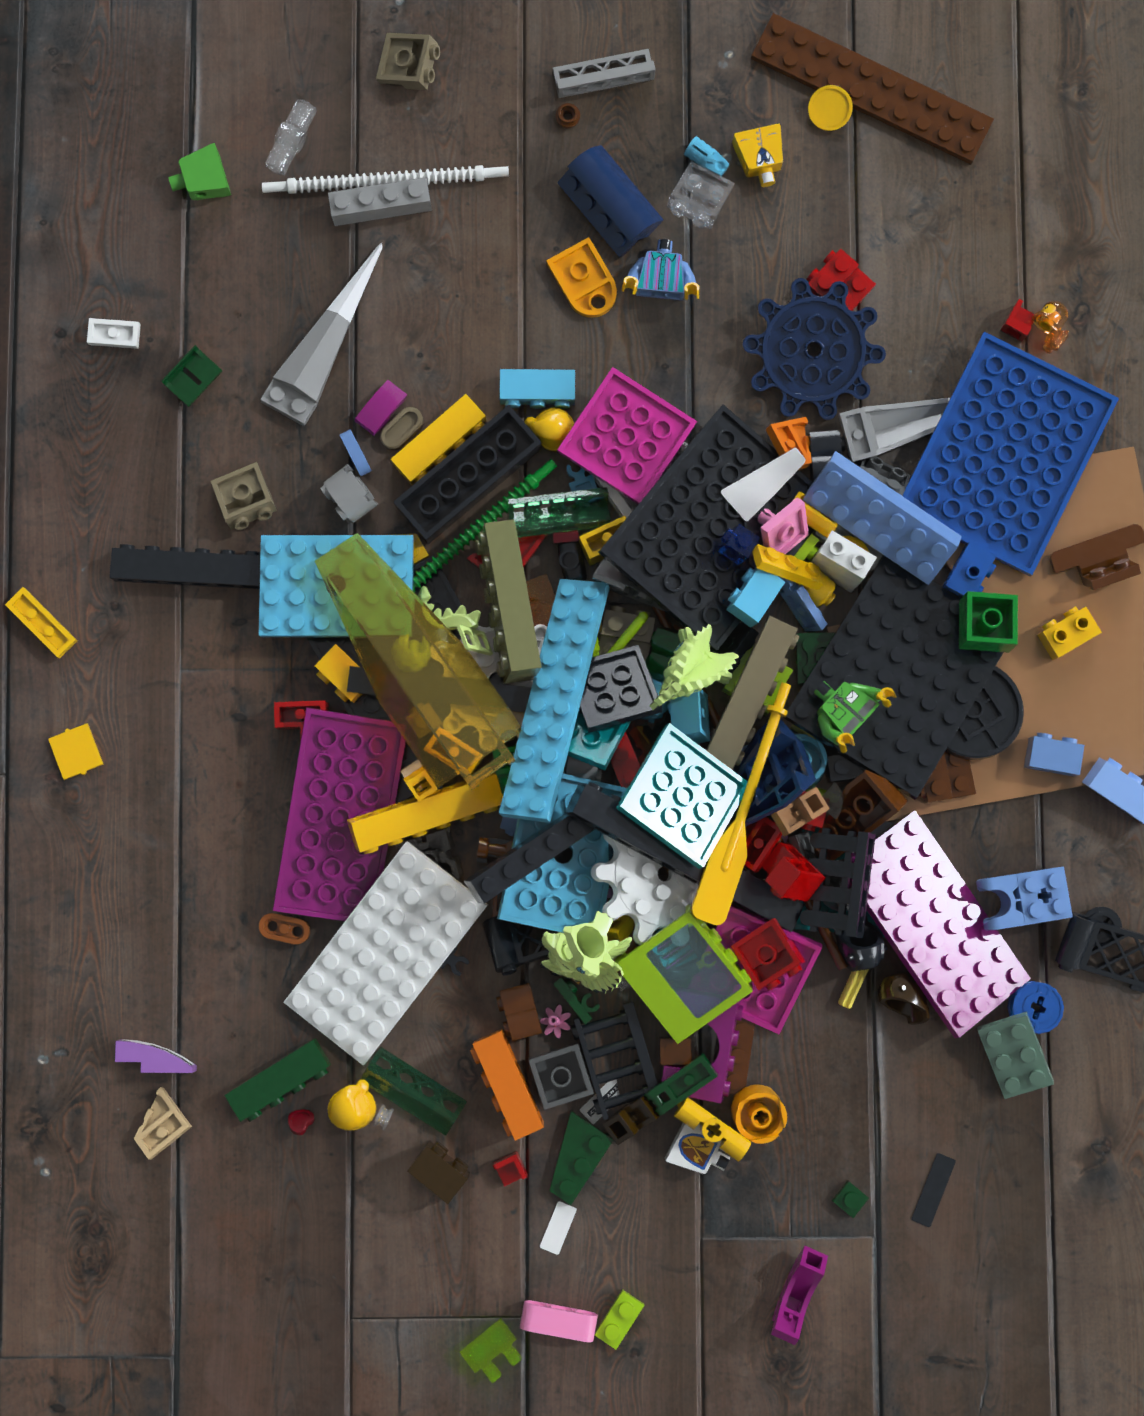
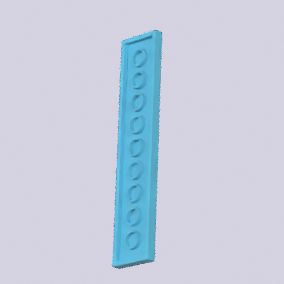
M569 579L559 580L540 653L542 668L537 676H534L499 814L502 817L551 822L610 588L607 583Z

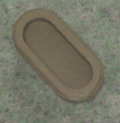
M406 407L401 410L382 429L380 440L383 446L388 450L400 449L421 429L423 425L421 412L414 407Z

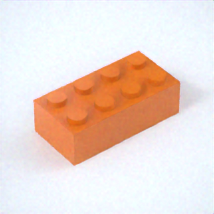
M503 1028L475 1040L470 1051L476 1065L481 1063L484 1069L481 1077L486 1088L491 1087L495 1094L491 1099L497 1113L502 1111L505 1117L502 1124L507 1136L513 1135L516 1141L544 1128L542 1116Z

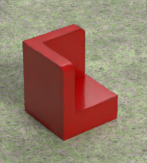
M1018 299L1004 322L1001 331L1022 342L1030 332L1036 315L1022 308L1023 300Z
M517 1151L493 1162V1167L497 1170L504 1187L521 1178L523 1180L528 1176Z

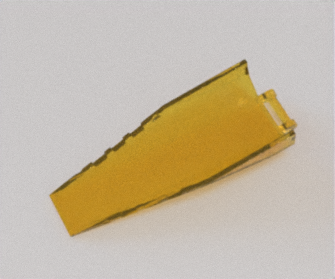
M356 533L315 560L380 705L435 786L439 788L458 774H461L470 789L474 790L478 787L479 782L506 764L510 765L515 762L514 757L504 744L522 732L521 725L461 641L370 545ZM495 749H498L501 754L499 757L471 775L467 768Z

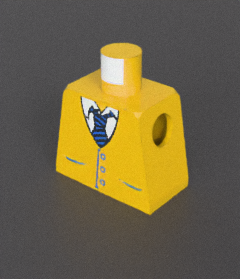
M780 123L734 133L732 144L745 175L749 178L759 176L761 187L774 185L776 182L773 172L781 170L783 164Z

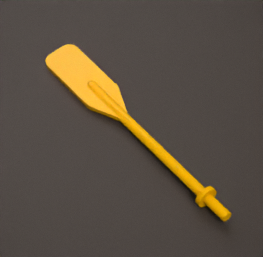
M781 683L774 705H768L767 711L771 715L736 818L723 832L708 858L691 906L692 915L696 919L712 925H721L725 922L747 859L745 821L780 717H786L788 713L784 706L791 685L787 683Z

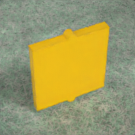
M88 723L71 730L67 728L64 733L48 739L64 780L79 774L85 775L87 771L104 765Z

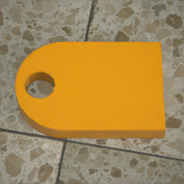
M590 237L546 260L548 268L575 312L584 317L595 318L606 314L613 307L617 295L616 283ZM601 297L604 299L605 305L599 309L594 308L591 304L592 299Z

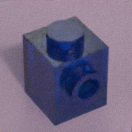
M738 524L733 529L728 528L721 538L723 544L718 552L740 565L749 558L760 537L741 524Z

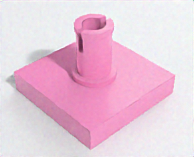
M798 497L776 515L769 509H764V512L759 514L758 522L763 524L760 528L763 546L771 547L778 552L786 554L809 535L805 502Z

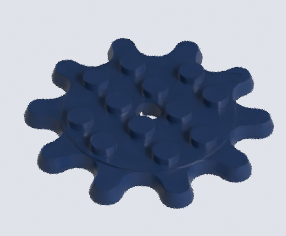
M798 278L791 285L792 299L787 305H778L768 298L763 299L758 304V312L765 318L767 328L764 333L748 335L743 340V348L747 353L757 354L763 359V368L752 377L751 385L757 391H764L769 387L779 388L783 394L780 410L785 416H794L802 403L813 402L818 408L819 415L825 420H830L837 414L836 399L840 394L849 393L860 400L869 396L870 386L862 378V369L870 363H881L885 359L886 351L880 345L870 344L865 338L866 329L877 320L876 310L872 307H865L860 311L849 310L845 303L848 295V286L844 282L837 281L833 283L829 292L819 297L811 292L810 285L806 279ZM812 342L819 344L821 348L820 354L815 357L810 356L807 352V346Z

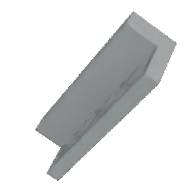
M649 49L553 67V74L558 97L563 98L654 80L655 65L654 61H651ZM645 57L646 62L632 64L634 59ZM612 63H618L619 65L622 66V67L607 69V68L609 67V65L612 64ZM593 67L597 70V72L583 74L587 68ZM567 72L574 75L572 77L560 79L559 74Z

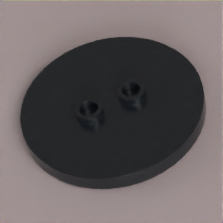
M995 666L945 750L946 752L962 759L982 760L1001 753L1016 739L1023 723V701L1016 684L1003 670Z

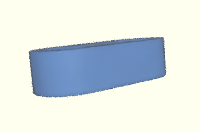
M351 429L340 434L360 476L371 472L372 470Z

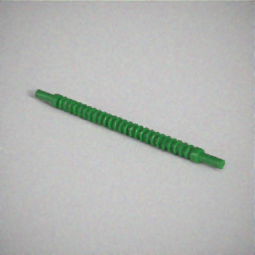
M550 459L533 475L528 474L524 478L523 483L519 482L518 488L513 487V492L508 491V496L502 497L503 501H497V506L492 505L491 511L486 510L487 514L485 516L481 515V520L476 519L475 525L470 524L469 530L464 529L465 533L463 535L460 533L459 539L454 538L453 544L448 543L449 547L447 549L443 547L442 553L437 552L438 556L431 558L432 562H426V567L421 566L420 572L415 571L413 593H415L416 587L421 588L420 584L422 582L426 583L427 578H432L431 574H437V569L442 570L443 564L448 565L447 561L449 559L453 560V555L456 554L458 556L459 550L464 551L465 545L470 546L469 542L471 540L475 541V537L481 532L484 523L497 522L498 517H503L502 513H508V508L513 509L514 503L519 504L518 500L520 498L524 499V494L529 495V490H535L539 486V482L557 467L555 462Z

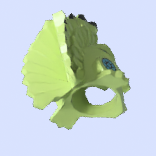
M708 624L707 628L702 627V632L697 631L696 636L693 635L689 627L679 630L678 636L681 643L675 649L674 656L670 658L668 666L663 672L665 679L659 695L649 705L653 710L671 699L674 700L682 696L689 697L692 693L701 691L703 687L707 688L715 681L729 684L730 679H732V673L728 672V670L733 669L732 664H736L735 659L739 658L736 653L718 654L710 652L711 625Z
M596 911L592 922L566 926L563 929L564 933L551 934L548 931L545 932L542 937V943L549 951V959L541 961L540 967L550 970L551 975H562L565 979L573 978L575 982H581L583 988H588L589 992L593 990L596 993L601 991L603 994L607 990L612 992L614 988H617L621 982V977L624 975L622 968L613 960L627 951L632 937H628L621 942L619 940L608 941L607 933L613 920L606 913Z

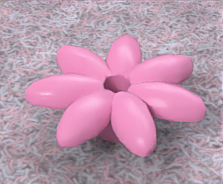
M561 1005L556 1007L555 1013L552 1009L546 1008V1014L549 1018L540 1020L541 1024L548 1025L545 1035H549L554 1030L555 1036L560 1038L561 1029H571L564 1022L571 1017V1013L562 1014Z

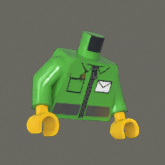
M823 681L814 691L825 702L817 711L822 735L834 744L839 745L842 753H846L847 748L845 744L849 743L855 746L852 735L880 705L878 702L881 701L887 708L892 705L890 700L886 698H896L893 689L886 687L881 690L868 685L843 682L835 691Z

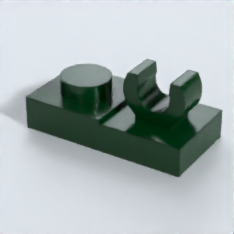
M560 977L553 983L585 1024L592 1019L588 1012H595L600 1008L599 1003L594 1007L587 1006L586 1000L592 996L591 993H586L580 1003L575 995L578 989L570 979L564 981Z

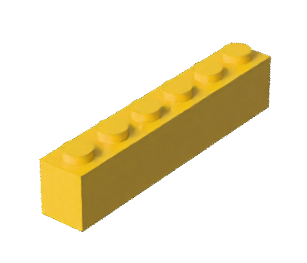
M488 772L440 788L419 802L413 797L347 819L355 849L359 852H364V854H369L379 850L378 846L387 843L388 846L403 842L402 838L412 835L413 838L427 834L428 829L434 827L437 830L451 826L452 821L458 819L460 821H467L475 817L474 814L482 811L484 813L494 812L499 809L498 806L501 805L503 795L497 775Z

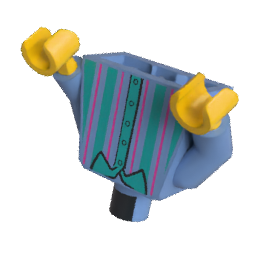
M667 239L658 240L657 251H647L645 257L639 258L623 281L622 291L624 292L626 288H631L636 296L683 300L684 297L685 300H688V295L693 294L696 296V299H699V285L696 283L691 268L687 262L682 261L681 254L672 253L673 242Z

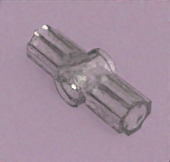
M297 99L286 122H282L276 132L275 144L270 151L265 166L278 175L285 176L296 152L299 153L305 144L306 132L317 112L316 108L309 102Z

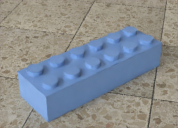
M836 451L803 498V501L928 585L958 548L962 537Z

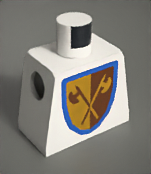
M682 1123L665 1156V1160L669 1163L706 1174L710 1165L724 1171L729 1163L730 1156L718 1151L721 1140L710 1142L704 1138L700 1131V1123L694 1130Z

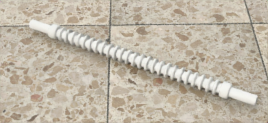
M483 165L475 166V169H471V166H469L468 169L461 167V170H457V167H454V170H450L448 167L446 171H443V168H440V171H436L434 168L432 172H429V169H426V172H422L420 169L418 173H415V170H412V173H408L405 170L404 174L401 171H398V174H394L391 171L389 175L386 172L383 175L377 172L375 176L372 173L369 176L363 173L362 176L356 174L355 177H352L351 174L348 177L341 175V178H338L337 175L331 178L328 175L327 179H324L323 176L317 179L314 176L312 180L309 177H306V180H303L301 177L299 180L287 178V181L262 183L263 193L288 191L289 194H296L298 190L301 193L304 190L310 193L311 189H314L315 192L321 189L324 192L326 188L329 191L332 188L338 191L340 187L345 190L346 187L353 189L354 186L360 188V186L366 187L423 177L427 178L428 185L431 181L434 184H437V181H441L443 184L445 180L448 183H451V180H455L456 183L458 180L465 182V179H469L470 182H472V179L484 181V178L509 177L508 166L484 168Z

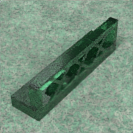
M607 487L508 499L507 520L515 519L518 537L599 528L611 522L608 510L609 492ZM601 497L600 502H589L592 498ZM567 501H576L573 505H564ZM543 504H552L548 508H539ZM515 507H527L523 511L514 512Z
M382 1047L379 1048L361 1079L369 1083V1088L445 1136L467 1103L460 1096ZM381 1057L388 1061L391 1069H383L376 1063ZM407 1073L412 1077L413 1082L405 1083L401 1080L399 1074ZM421 1087L431 1088L435 1096L428 1097L424 1095ZM450 1100L458 1106L456 1111L453 1113L445 1108L443 1101Z

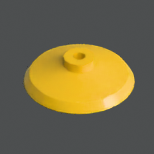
M835 85L819 88L811 96L808 104V113L811 121L818 128L827 131L843 127L850 119L853 110L849 94L843 88Z

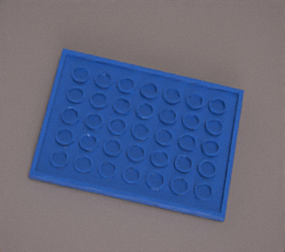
M983 332L905 488L903 497L961 535V543L966 545L971 542L995 555V560L1031 577L1119 398Z

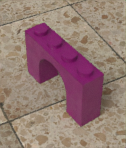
M681 986L676 991L695 1017L702 1016L729 997L728 995ZM740 1001L707 1023L713 1028L719 1039L718 1056L710 1063L718 1073V1077L689 1097L721 1103L724 1096H729L731 1082L727 1081L728 1071L733 1072L735 1056H731L732 1046H737L739 1031L735 1030L736 1021H741L744 1008L743 1005H739ZM664 1065L662 1081L685 1065Z

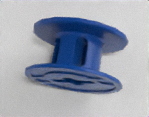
M1035 981L1026 982L1009 996L1007 1005L1009 1017L1027 1011L1034 1031L1038 1034L1054 1029L1061 1021L1064 1011L1062 997L1057 990L1049 984ZM1037 1003V1005L1040 1007V1010L1034 1011V1009L1031 1008V1004Z

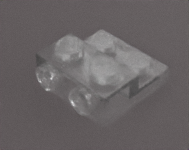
M691 161L673 190L667 207L671 209L675 216L682 217L684 215L692 219L697 227L711 229L735 183Z

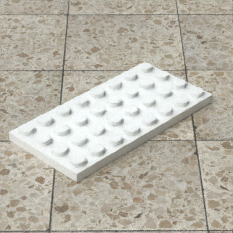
M407 841L283 1003L364 1066L488 904L477 903L467 887Z

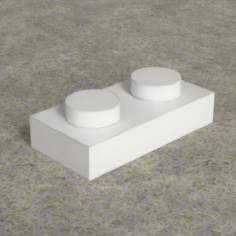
M89 318L87 343L88 345L138 349L141 324L134 321Z

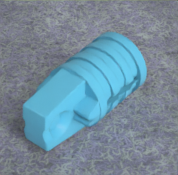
M697 136L693 138L684 152L686 157L700 165L701 168L719 177H722L729 167V163L716 149L700 140Z

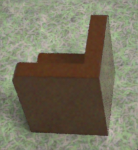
M659 1037L661 1065H687L691 1062L690 1037H687L679 1044L672 1037Z

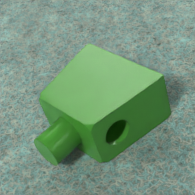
M215 143L181 158L179 164L182 173L168 177L172 191L187 188L191 200L231 195L220 154Z

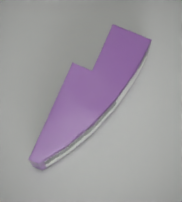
M121 1039L116 1041L115 1062H141V1073H193L197 1071V1065L170 1049L137 1040Z

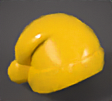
M556 407L547 408L541 411L536 418L528 417L524 421L542 442V447L550 451H557L574 425L571 416L566 411Z
M360 1079L356 1085H348L340 1089L330 1099L327 1108L328 1117L337 1128L357 1130L367 1126L373 1120L376 1113V1104L373 1095L368 1091L369 1083L366 1080Z

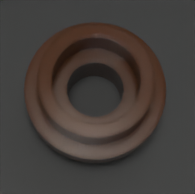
M565 103L558 107L556 121L561 127L572 128L578 124L580 111L574 104ZM565 114H571L572 118L570 120H566L563 116Z

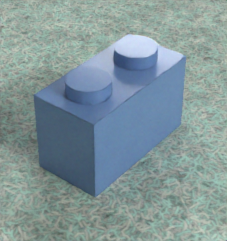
M1037 733V736L1028 738L1024 768L1073 777L1078 776L1081 771L1085 745L1077 744V739L1062 737V741L1052 739L1051 734Z

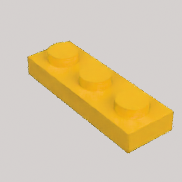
M760 544L753 548L752 554L757 569L815 590H819L824 585L820 568L816 564L805 562L793 555H787L776 551L774 548L765 547Z
M22 587L5 604L56 657L61 658L78 641L26 588Z

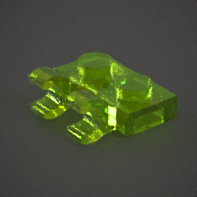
M502 1318L498 1319L459 1352L475 1373L482 1369L492 1383L499 1379L502 1374L491 1361L502 1352L510 1364L515 1366L522 1358L516 1348L511 1345L517 1338Z

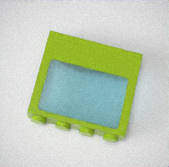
M690 904L685 906V913L630 953L626 954L624 952L615 958V963L619 964L622 968L623 977L677 1044L753 992L752 980L744 968L741 969L736 963L738 959L730 948H724L720 943L722 939L714 928L710 930L704 921L696 919L692 915Z

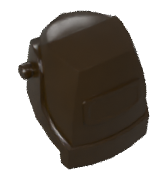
M898 972L883 978L878 988L879 1002L882 1005L906 1016L908 1024L911 1025L922 1024L930 1019L926 996L909 972Z

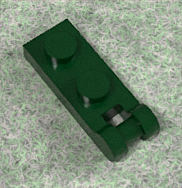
M701 1054L657 1086L651 1088L644 1095L648 1101L651 1100L656 1106L655 1111L661 1116L718 1077V1073L706 1056ZM664 1091L670 1098L667 1101H664L660 1096Z

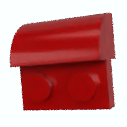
M768 817L745 827L747 844L745 866L756 873L759 872L782 836L776 823Z

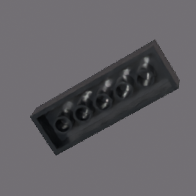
M508 405L394 501V505L427 544H430L542 449V442Z

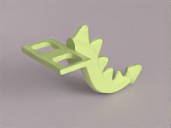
M421 587L416 600L420 603L421 616L429 627L437 631L458 629L466 650L489 656L493 654L485 632L476 630L479 626L478 622L481 615L479 610H475L467 615L466 607L461 605L455 614L450 608L445 609L443 616L440 608H437L432 613L434 604H427L431 598L427 587ZM465 635H469L472 645L468 643ZM478 636L483 639L486 649L482 647Z

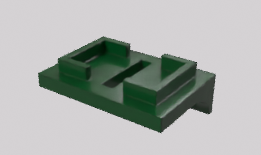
M195 345L161 382L190 407L222 373V369ZM187 368L202 383L197 385L183 370Z

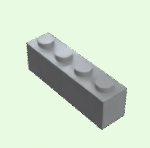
M426 177L328 192L331 216L335 226L432 211Z

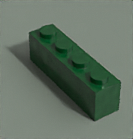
M315 1038L224 1096L240 1122L246 1118L251 1122L262 1115L260 1109L268 1104L271 1108L284 1101L282 1096L287 1092L291 1091L294 1095L305 1088L306 1084L304 1082L313 1077L316 1081L329 1073L326 1068L332 1064Z

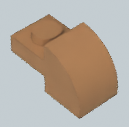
M815 787L796 798L787 807L771 814L783 837L830 808L818 788Z

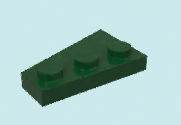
M573 1111L570 1112L549 1190L570 1205H572L614 1141L613 1138Z

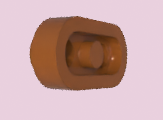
M269 913L264 915L259 922L260 933L268 939L291 944H302L310 936L309 924L299 918ZM271 921H275L277 923V929L275 931H271L269 929V923ZM297 926L302 929L300 936H295L293 933L294 928Z

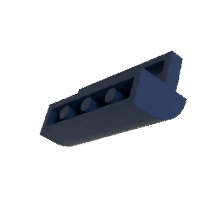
M602 145L592 147L575 158L567 166L569 170L557 182L619 257L624 256L639 239L648 237L664 220Z

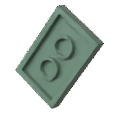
M1027 1011L977 1027L1004 1099L1054 1085L1052 1074Z

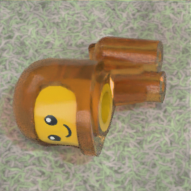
M1052 300L1047 302L1043 309L1036 312L1032 317L1034 324L1047 334L1043 350L1049 354L1053 350L1058 351L1068 338V330H1062V327L1068 320L1069 313L1067 307L1060 301Z

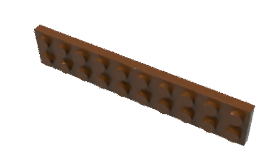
M775 13L772 14L751 56L752 60L816 91L827 85L839 86L851 97L854 109L970 165L994 120L992 117Z

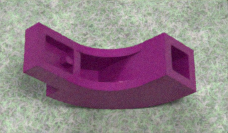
M804 1245L789 1272L778 1299L772 1319L774 1324L771 1335L796 1345L810 1299L824 1276L828 1260L827 1255Z

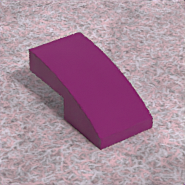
M387 380L355 418V422L374 436L389 421L391 414L406 400L407 394Z

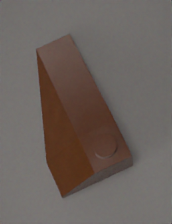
M865 770L846 785L822 828L831 829L830 834L845 836L848 835V831H855L856 837H858V831L871 833L899 812L908 800L886 778ZM814 848L815 854L819 858L820 849ZM828 850L827 860H835L844 851Z

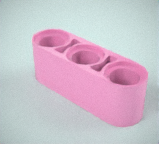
M525 1300L520 1328L534 1333L583 1342H593L598 1314L586 1310Z

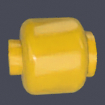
M822 571L821 575L824 585L819 590L803 585L816 607L823 604L828 606L836 596L833 593L836 587L835 582Z

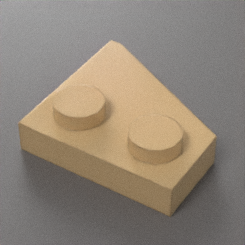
M163 1087L157 1090V1096L151 1108L145 1114L144 1123L139 1127L134 1137L138 1146L150 1160L192 1127Z

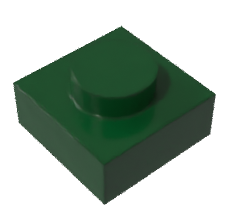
M847 1181L832 1201L854 1218L869 1197L851 1182Z

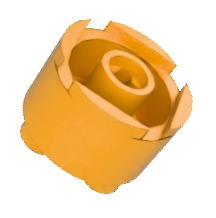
M750 1085L735 1094L731 1106V1115L739 1132L745 1138L757 1144L769 1143L775 1140L787 1124L785 1106L776 1092L768 1086ZM761 1111L760 1116L756 1117L755 1115H757V1112Z

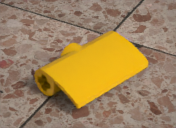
M687 1097L677 1104L678 1109L674 1117L693 1130L701 1123L700 1131L706 1140L718 1142L723 1138L719 1145L722 1151L738 1162L744 1157L751 1145V1141ZM708 1129L713 1131L710 1135L707 1134L709 1132Z

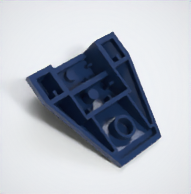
M781 719L779 720L745 821V827L787 807L816 781L803 743ZM767 723L757 731L744 750L745 755L740 765H734L733 771L746 781H748ZM740 803L737 809L735 810L732 818L730 819L728 825L726 826L725 830L735 820Z

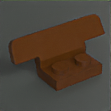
M1132 524L1055 551L1050 557L1053 572L1058 573L1077 567L1083 585L1092 590L1141 574L1139 564L1129 560L1126 549L1144 543V531L1140 525Z

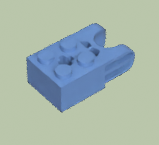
M1064 866L976 881L979 891H992L998 895L1001 901L999 912L993 917L984 919L983 925L986 931L1073 917Z

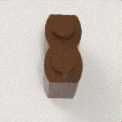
M530 983L500 990V996L496 997L499 1011H505L507 1021L502 1023L506 1037L511 1036L512 1041L543 1033Z

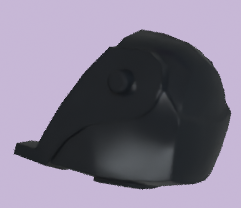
M867 915L863 938L845 936V930L843 935L835 934L838 948L848 965L847 969L850 971L867 970L878 966L880 961L884 959V951L888 950L887 945H884L883 936L877 928L868 922Z

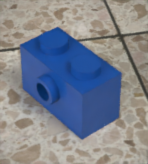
M969 542L964 546L944 582L943 588L960 598L967 591L982 592L984 587L981 586V583L985 577L989 578L996 567L993 564L996 556Z

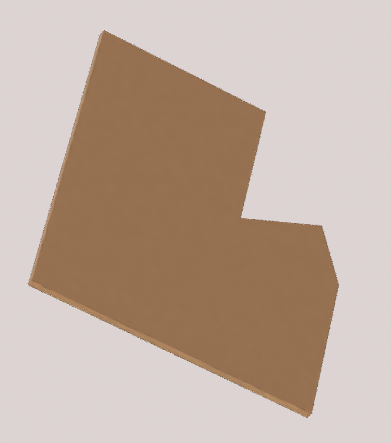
M1134 447L1091 455L1031 577L994 560L993 564L996 567L989 578L985 577L981 583V586L984 587L982 592L1018 595V645L1009 653L1004 652L996 665L1013 680L1022 697L1024 717L1022 727L1016 739L1005 750L993 757L982 760H970L976 790L975 795L924 803V798L920 799L918 796L914 800L901 792L908 801L899 812L887 821L902 819L914 810L918 815L1086 786L1082 781L1099 757L1106 761L1109 758L1115 760L1122 765L1120 770L1127 775L1129 772L1137 776L1144 775V543L1126 549L1129 560L1139 564L1141 574L1096 590L1083 585L1077 567L1054 573L1050 563V557L1055 551L1132 524L1140 525L1144 531V493ZM961 542L945 563L949 572H951L965 546ZM1074 607H1077L1078 610L1087 607L1102 633L1063 656L1052 660L1037 636L1044 631L1041 626L1053 619L1057 623L1065 619L1063 614ZM840 625L826 627V632H837ZM1037 733L1051 734L1054 740L1062 741V737L1077 739V744L1085 745L1080 775L1073 777L1024 768L1028 738L1037 736Z

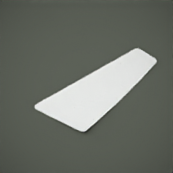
M793 448L721 490V494L745 521H749L798 471L806 459L797 448Z

